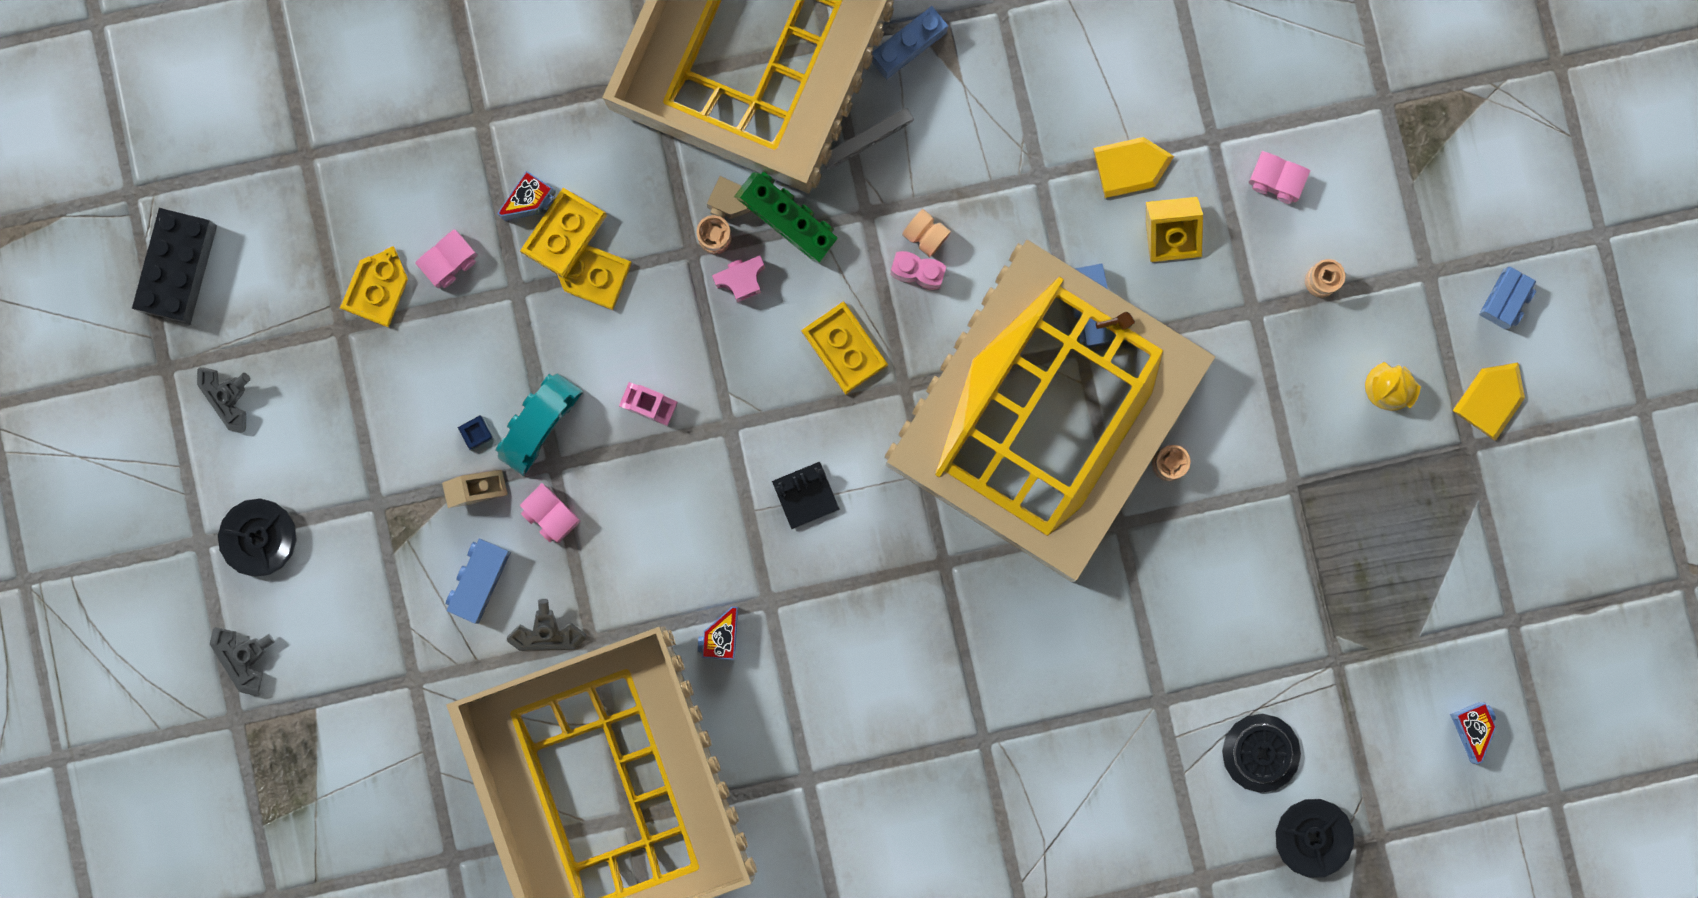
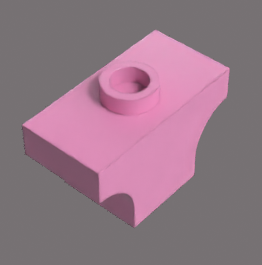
M757 256L745 262L742 259L736 260L727 265L728 269L712 275L717 288L729 289L734 294L736 301L740 302L761 293L757 277L765 269L761 256Z
M629 382L619 407L668 426L678 402L647 387Z

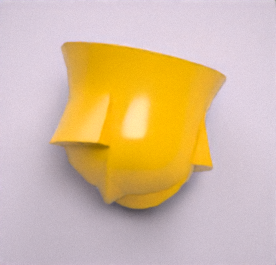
M1386 362L1374 367L1367 375L1365 381V391L1372 404L1378 408L1390 411L1401 410L1406 406L1411 408L1417 401L1421 386L1415 381L1413 375L1405 366L1403 368L1400 365L1391 367Z

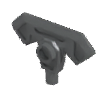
M200 367L197 369L198 387L227 429L243 433L246 430V411L234 406L245 391L244 386L251 380L250 376L247 373H242L238 378L234 377L219 384L217 370Z
M548 599L538 600V610L535 615L533 631L520 624L507 636V642L519 651L576 649L586 639V634L573 623H569L559 630L553 610H549Z
M215 627L212 631L209 645L238 691L254 696L257 695L263 674L250 669V667L263 656L265 648L275 643L274 639L268 634L260 640L255 638L236 645V631Z

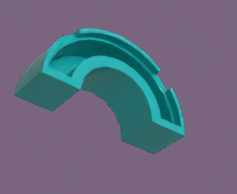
M558 373L553 376L548 374L536 394L530 393L522 404L525 408L520 415L515 414L509 421L507 428L510 430L495 449L498 452V459L522 476H525L539 456L540 449L553 428L564 415L571 411L584 391Z

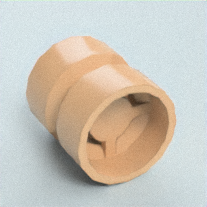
M921 209L905 228L902 236L912 243L919 242V249L930 258L945 242L951 231L941 223L934 225L932 215Z
M711 215L700 221L696 233L703 250L709 254H720L726 251L732 240L730 227L726 220L720 216Z
M1321 260L1310 268L1305 276L1307 290L1315 297L1323 298L1330 296L1344 284L1346 276L1344 268L1335 260Z
M1166 446L1153 457V471L1161 480H1176L1185 475L1189 470L1190 456L1181 446Z

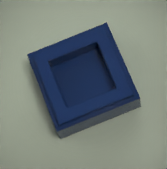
M481 415L457 427L470 451L494 439Z

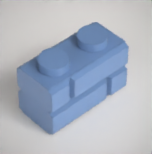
M1512 267L1503 269L1479 315L1503 329H1508L1512 325L1517 326L1524 315V312L1521 311L1524 303H1530L1536 293V290L1533 289L1536 281Z

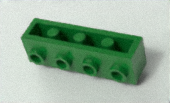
M752 172L734 198L809 259L820 263L838 239L832 233L834 228L823 220L818 222L813 217L815 213L804 204L800 207L793 201L795 196L784 188L779 190L773 185L775 180L765 172L761 174Z

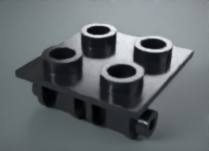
M820 461L772 481L791 530L840 510Z

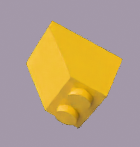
M1198 197L1146 202V231L1150 262L1202 257L1203 213Z

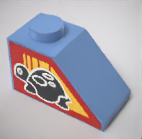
M526 171L497 214L504 221L541 214L544 209L548 210L555 200L553 196L555 191L552 187Z
M732 606L704 631V637L699 636L698 652H702V658L735 660L738 607Z
M1478 702L1450 714L1468 758L1474 764L1483 762L1496 729L1494 724L1496 716L1493 709L1484 702Z

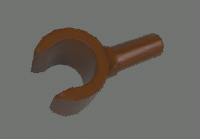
M1124 312L1110 320L1097 322L1096 328L1100 329L1119 324L1123 331L1131 327L1135 321L1129 312Z

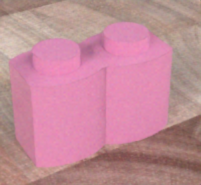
M1262 151L1248 183L1253 185L1252 189L1262 194L1271 192L1277 195L1276 198L1279 201L1291 204L1292 201L1297 202L1311 170Z
M454 229L423 254L415 264L438 289L442 286L446 288L456 280L455 275L460 270L466 271L475 264L476 261L474 259L478 254L460 233Z
M899 251L895 254L890 275L902 282H916L923 288L937 290L941 287L946 266L935 259H920L913 253Z
M543 483L520 504L524 509L521 512L522 516L531 524L536 521L542 528L539 531L540 534L550 543L553 540L560 543L581 522Z

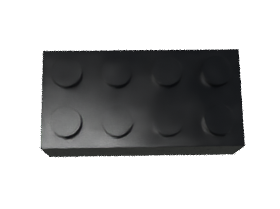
M163 208L158 209L132 309L140 313L191 325L217 229L215 223L200 217Z

